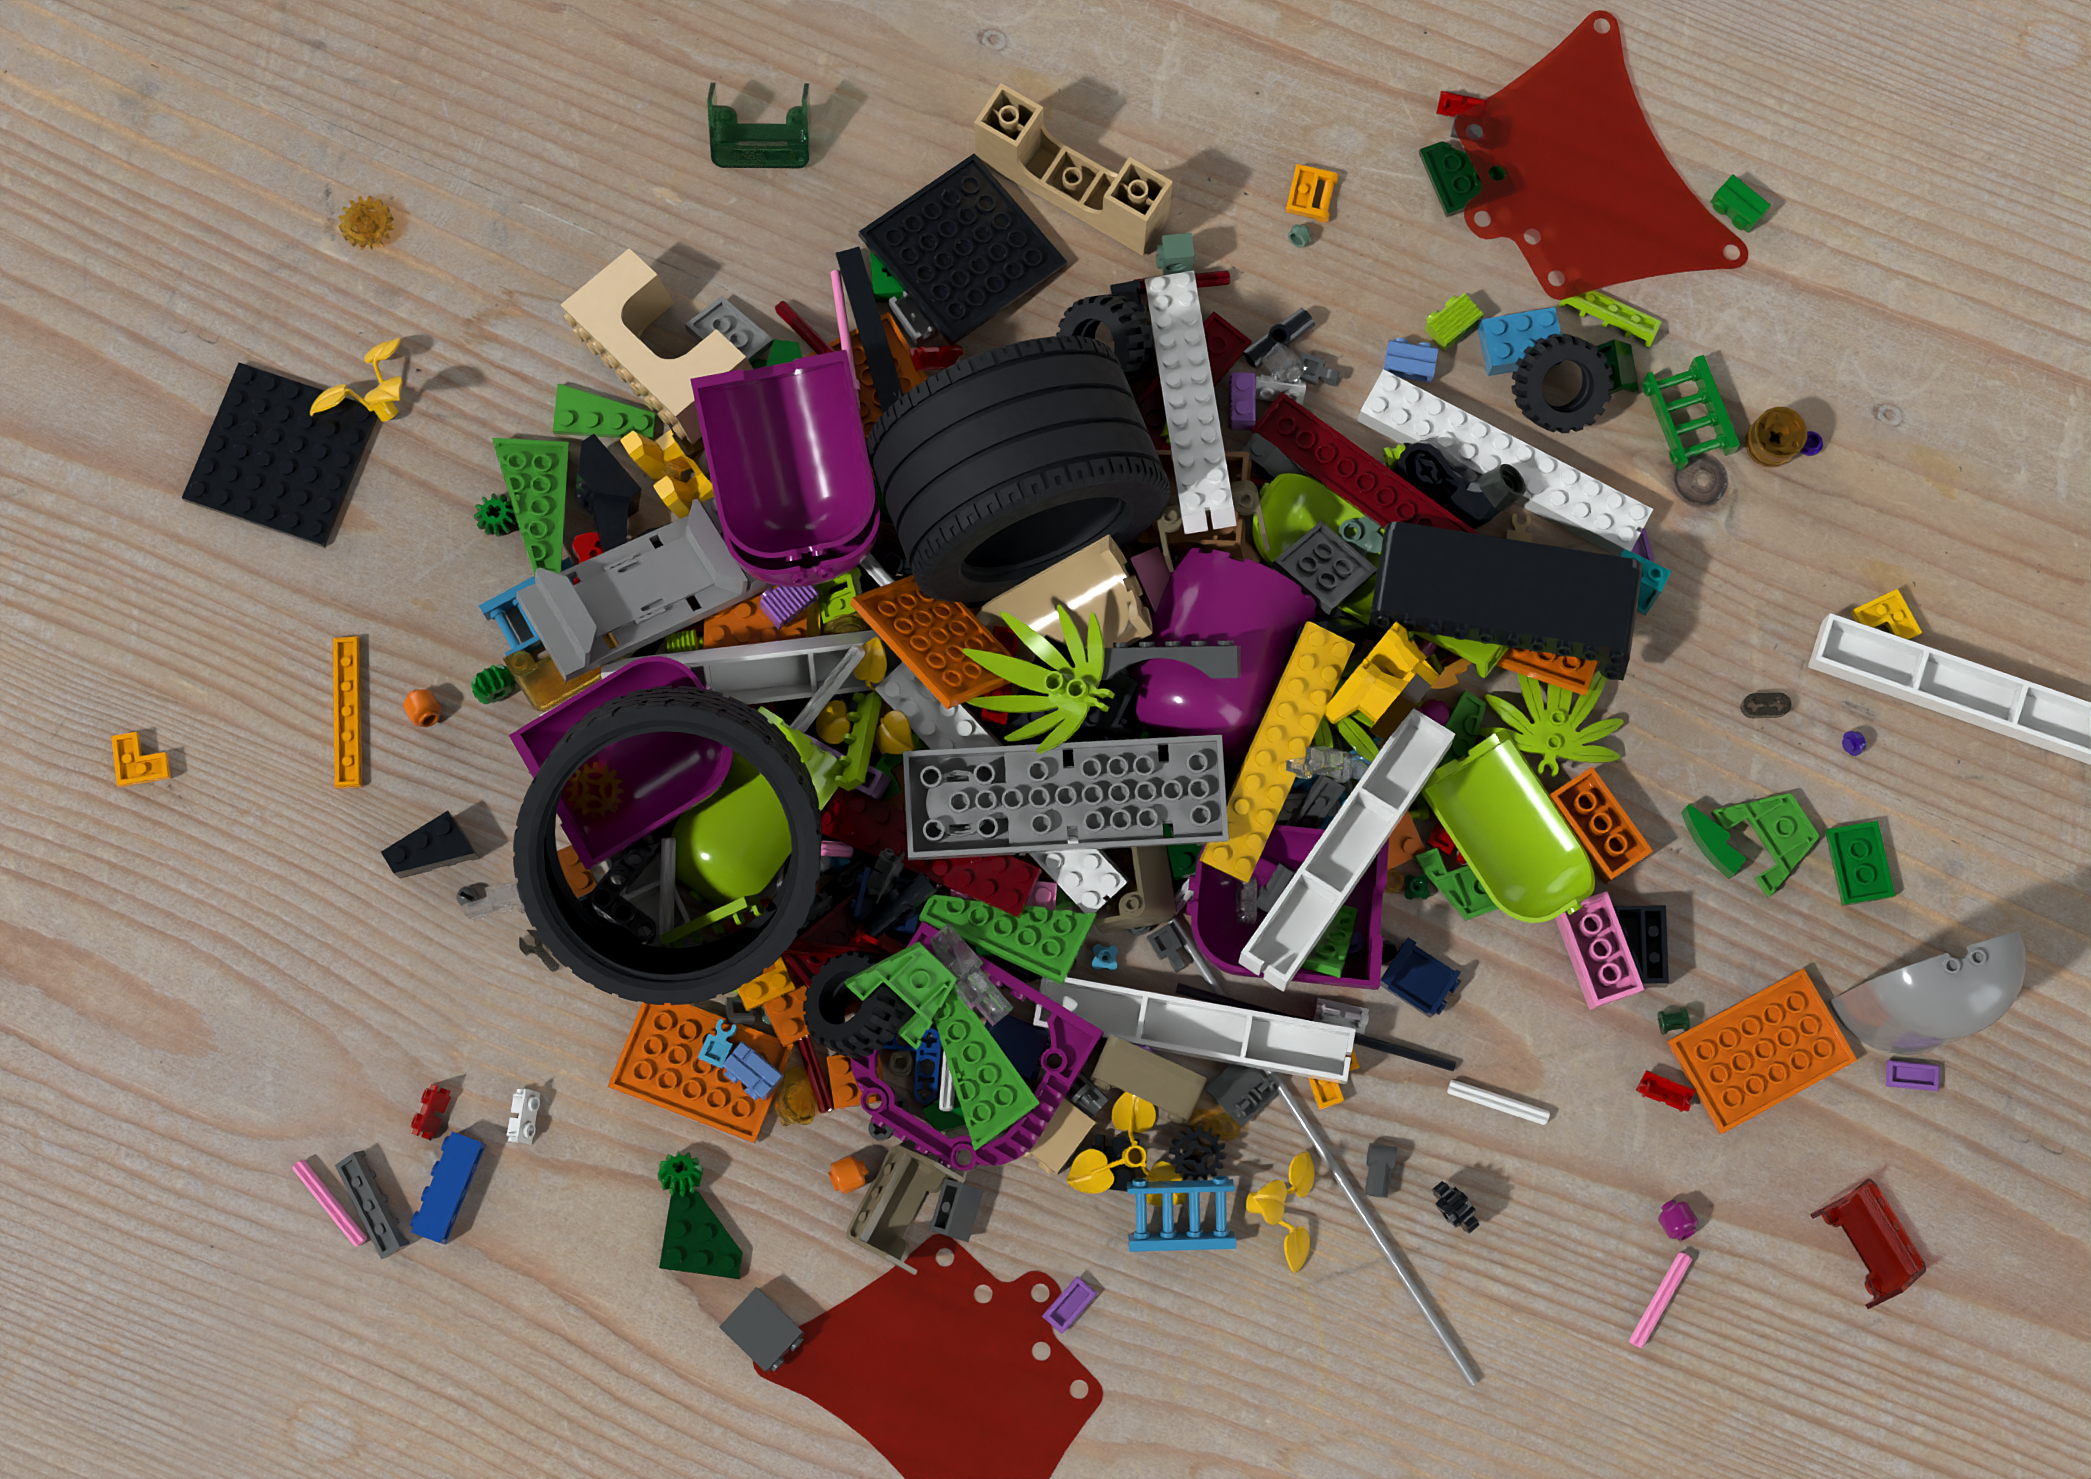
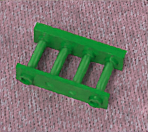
M1704 355L1695 357L1688 371L1657 381L1653 371L1648 372L1642 383L1643 392L1646 397L1649 396L1670 448V460L1673 465L1676 464L1678 471L1686 467L1688 464L1687 458L1716 448L1723 449L1725 456L1734 454L1740 446ZM1690 380L1696 382L1698 387L1696 394L1668 403L1664 402L1660 390ZM1697 403L1705 405L1708 412L1707 416L1674 426L1669 414L1670 412ZM1708 425L1714 427L1717 434L1715 439L1683 449L1678 435Z

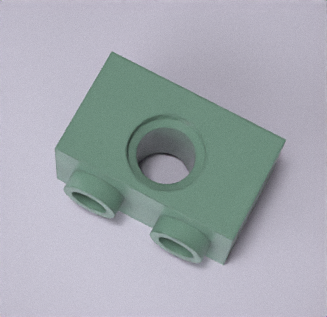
M1192 233L1162 235L1161 245H1157L1156 254L1157 269H1162V276L1193 271L1195 255Z

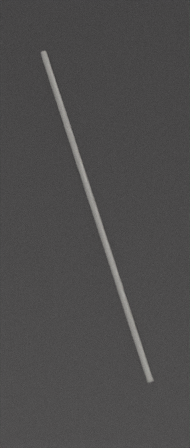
M1175 916L1167 923L1170 924L1212 992L1228 997ZM1264 1070L1267 1076L1274 1080L1276 1090L1470 1387L1477 1384L1479 1379L1279 1073Z

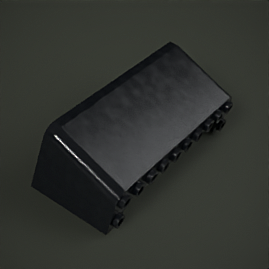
M1390 522L1385 526L1366 639L1379 642L1393 624L1398 622L1406 631L1453 637L1459 640L1466 639L1484 644L1503 645L1509 648H1521L1534 652H1546L1564 657L1583 658L1588 661H1601L1599 668L1601 675L1609 680L1623 681L1630 660L1643 566L1638 560L1411 523Z

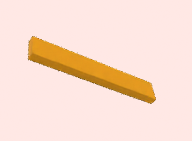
M358 636L333 638L334 783L336 789L362 788L360 638Z

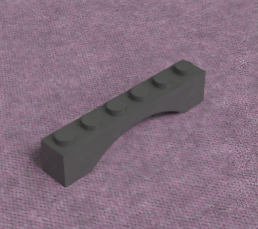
M1234 640L1218 641V646H1207V641H1191V646H1181V641L1165 642V647H1155V642H1139V647H1129V642H1114L1113 648H1104L1105 658L1101 680L1112 679L1126 667L1154 658L1174 659L1188 663L1204 672L1210 678L1241 677V645H1234ZM1085 648L1086 655H1087V660H1088V651H1087V648Z

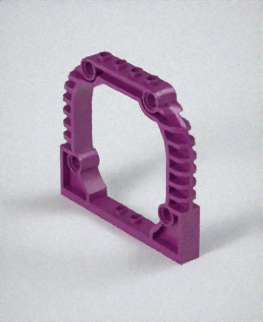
M923 921L907 948L917 942L922 943L950 971L959 969L965 960L990 975L987 980L1000 988L1003 984L1011 988L1010 994L1017 999L1024 1001L1027 998L1052 1013L1047 1020L1051 1036V1048L1047 1049L1041 1057V1065L1046 1074L1034 1093L1040 1105L1020 1118L1003 1137L987 1143L977 1151H974L970 1136H958L950 1139L897 1106V1096L894 1089L878 1077V1055L880 1050H874L872 1055L851 1058L852 1072L862 1092L860 1098L861 1106L867 1113L872 1115L871 1122L881 1128H884L885 1125L893 1128L894 1132L892 1135L905 1143L909 1138L917 1143L916 1150L926 1156L933 1153L939 1157L938 1163L950 1170L955 1167L962 1171H971L977 1165L997 1166L1010 1163L1026 1154L1039 1140L1070 1087L1073 1086L1100 1042L1104 1032ZM1052 1055H1059L1062 1058V1064L1057 1069H1052L1048 1066V1059ZM874 1094L880 1095L882 1099L881 1105L876 1109H872L869 1106V1098ZM963 1150H968L972 1154V1160L967 1165H961L958 1161L959 1153Z

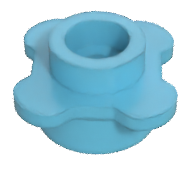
M1100 944L1093 947L1095 956L1094 961H1092V967L1095 970L1108 969L1109 971H1114L1117 968L1116 955L1118 954V948L1114 945L1102 947ZM1106 955L1108 958L1104 960L1102 957Z

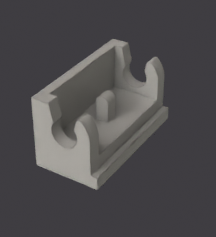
M905 291L902 298L897 300L894 296L889 299L891 312L916 348L938 336V333L926 316Z

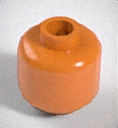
M415 689L407 695L403 703L406 715L415 726L430 727L439 720L442 709L430 690Z
M848 1155L833 1162L830 1166L831 1171L827 1172L835 1191L840 1190L843 1194H848L863 1187L866 1183L864 1176L869 1174L863 1160L857 1161L853 1155Z

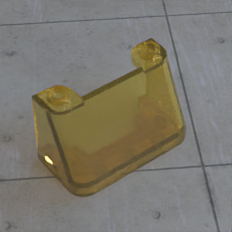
M609 634L603 636L610 649L616 647ZM516 651L503 658L525 697L537 711H547L602 680L601 666L565 682L550 655L537 663L525 651Z

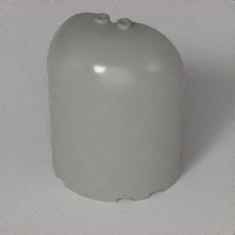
M2021 931L2008 933L1967 946V955L1958 959L1952 958L1948 953L1884 974L1830 1000V1005L1844 1027L1870 1047L1896 1053L1897 1055H1915L1933 1051L1988 1028L2010 1009L2021 990L2026 970V951Z

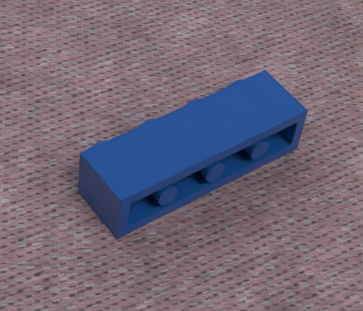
M453 1131L450 1136H446L441 1147V1151H444L441 1160L435 1162L431 1171L433 1179L430 1187L426 1186L422 1193L421 1201H423L421 1209L419 1212L416 1211L410 1223V1226L413 1227L412 1233L446 1245L486 1144Z

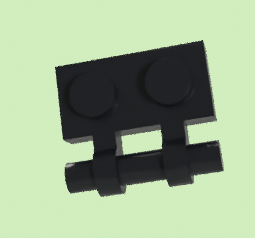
M1095 1134V1142L1091 1145V1149L1101 1151L1104 1155H1111L1112 1163L1122 1159V1153L1127 1147L1131 1146L1130 1138L1114 1136L1113 1146L1110 1147L1105 1146L1106 1135ZM1135 1139L1138 1143L1137 1145L1139 1146L1140 1139ZM1121 1164L1110 1168L1114 1175V1182L1108 1190L1128 1192L1127 1182H1133V1179H1136L1137 1167L1131 1168Z

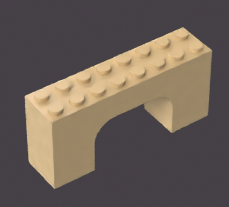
M1002 83L999 84L974 122L975 154L984 165L1144 256L1169 217L1173 181L1131 157L1128 158L1118 174L1090 160L1058 141L1047 131L1043 124L1042 106Z
M628 248L560 305L566 313L563 318L572 328H575L572 332L579 341L583 342L585 340L587 342L586 346L595 356L598 354L602 356L600 359L608 369L613 367L615 374L623 383L626 381L630 383L629 387L637 397L642 395L644 397L643 401L652 411L655 409L659 411L657 414L666 425L671 423L673 425L672 429L681 439L686 437L694 444L702 437L690 379L740 369L746 371L753 368L747 357L717 329L687 354L675 359L658 357L639 340L644 329L674 305V302L658 274Z

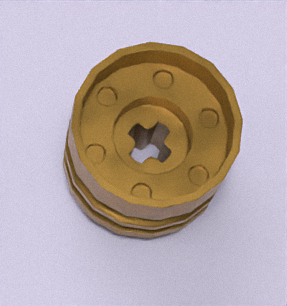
M1774 407L1766 410L1748 428L1745 435V448L1748 455L1755 463L1764 467L1776 468L1786 464L1805 445L1807 440L1805 421L1796 411L1788 407ZM1775 438L1777 442L1771 443L1769 439Z

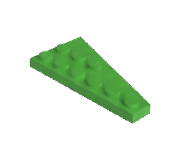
M492 438L534 578L536 569L539 568L560 573L562 567L569 442Z
M931 895L919 916V920L1063 985L1095 921L1096 913L1087 912V914L1075 913L1071 910L1057 911L1049 910L1045 907L1026 905L1019 919L980 901Z

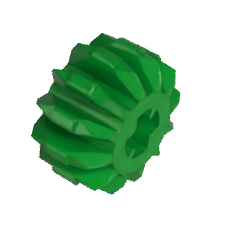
M495 493L491 494V500L482 497L484 504H476L475 506L476 510L479 511L474 514V519L479 521L477 527L480 530L485 529L486 535H490L494 531L495 535L500 537L501 530L503 529L506 533H509L508 525H516V521L513 519L515 513L511 500L507 501V497L503 494L497 498ZM494 512H497V514H499L497 518L492 516Z
M498 664L496 666L492 665L487 669L484 668L482 672L477 673L476 677L471 680L470 686L475 698L479 702L489 704L510 695V692L515 689L516 682L511 670L503 664Z
M677 1151L675 1157L668 1154L666 1161H661L659 1164L658 1180L661 1182L662 1189L669 1190L671 1196L676 1192H680L682 1198L685 1195V1191L693 1194L695 1187H700L703 1176V1168L699 1165L698 1157L691 1158L690 1152L683 1156Z

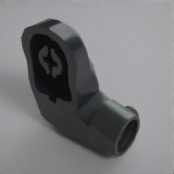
M1420 440L1407 446L1400 454L1397 465L1401 478L1472 529L1481 527L1490 522L1501 511L1508 510L1526 491L1523 477L1513 466L1502 464L1481 475V477H1477L1473 470L1459 462L1443 445L1433 440Z

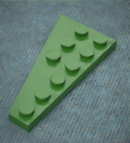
M954 984L942 1007H938L933 1018L939 1032L974 1151H977L1040 1105V1102Z

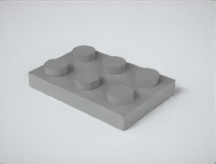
M722 296L685 324L686 331L699 342L717 329L747 357L749 363L771 348L773 344V338Z

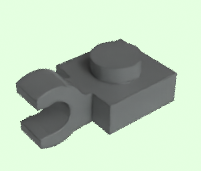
M1302 352L1293 378L1301 379L1316 386L1319 379H1321L1326 384L1336 387L1340 372L1325 368L1326 360Z
M1170 924L1147 936V940L1159 960L1167 957L1176 973L1185 968V963L1177 950L1182 948V944Z

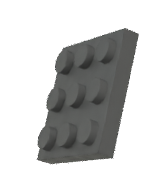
M1322 521L1277 557L1272 564V567L1280 574L1302 587L1301 592L1305 595H1310L1315 600L1316 605L1328 615L1371 579L1378 570Z

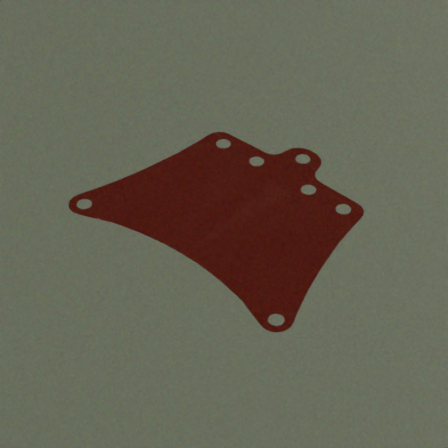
M1602 10L1593 11L1573 32L1537 64L1506 87L1483 100L1485 101L1484 105L1480 102L1457 116L1454 124L1455 131L1482 183L1479 194L1472 198L1465 206L1464 218L1467 226L1479 238L1488 240L1506 237L1513 240L1518 245L1544 291L1553 299H1568L1609 285L1654 276L1689 271L1740 268L1746 263L1748 259L1747 246L1716 219L1692 193L1670 164L1650 130L1634 94L1624 64L1617 20L1609 12ZM1600 18L1607 20L1610 25L1609 31L1603 34L1597 32L1594 29L1595 20ZM1470 124H1477L1482 128L1483 134L1479 139L1468 137L1466 128ZM1498 165L1505 170L1504 179L1501 181L1491 179L1489 169L1492 166ZM1485 211L1490 215L1491 222L1488 226L1481 227L1475 223L1474 216L1477 212ZM1528 229H1535L1540 233L1541 240L1537 244H1529L1524 238V233ZM1727 245H1734L1739 249L1740 255L1736 260H1729L1724 256L1723 249ZM1557 270L1563 273L1565 281L1561 286H1554L1549 282L1548 275L1551 271Z
M942 1234L932 1235L910 1253L904 1261L905 1264L918 1270L915 1275L898 1266H894L887 1273L845 1301L799 1326L805 1332L802 1336L804 1341L794 1352L789 1350L783 1356L785 1362L775 1372L770 1370L767 1373L753 1361L754 1369L758 1375L809 1398L859 1433L892 1464L904 1479H1049L1065 1451L1098 1408L1103 1397L1102 1386L1098 1380L1056 1338L1052 1325L1042 1317L1061 1295L1060 1288L1054 1279L1046 1273L1030 1271L1015 1281L1001 1282L953 1238ZM942 1248H948L954 1254V1261L946 1267L940 1266L936 1261V1254ZM1036 1284L1046 1285L1049 1289L1048 1299L1044 1302L1033 1300L1031 1296L1033 1286ZM979 1285L990 1287L992 1290L991 1300L987 1303L976 1301L974 1297L976 1287ZM1037 1342H1045L1050 1347V1355L1046 1360L1040 1361L1034 1358L1032 1348ZM1083 1380L1088 1385V1393L1084 1398L1077 1399L1071 1395L1070 1386L1074 1381Z

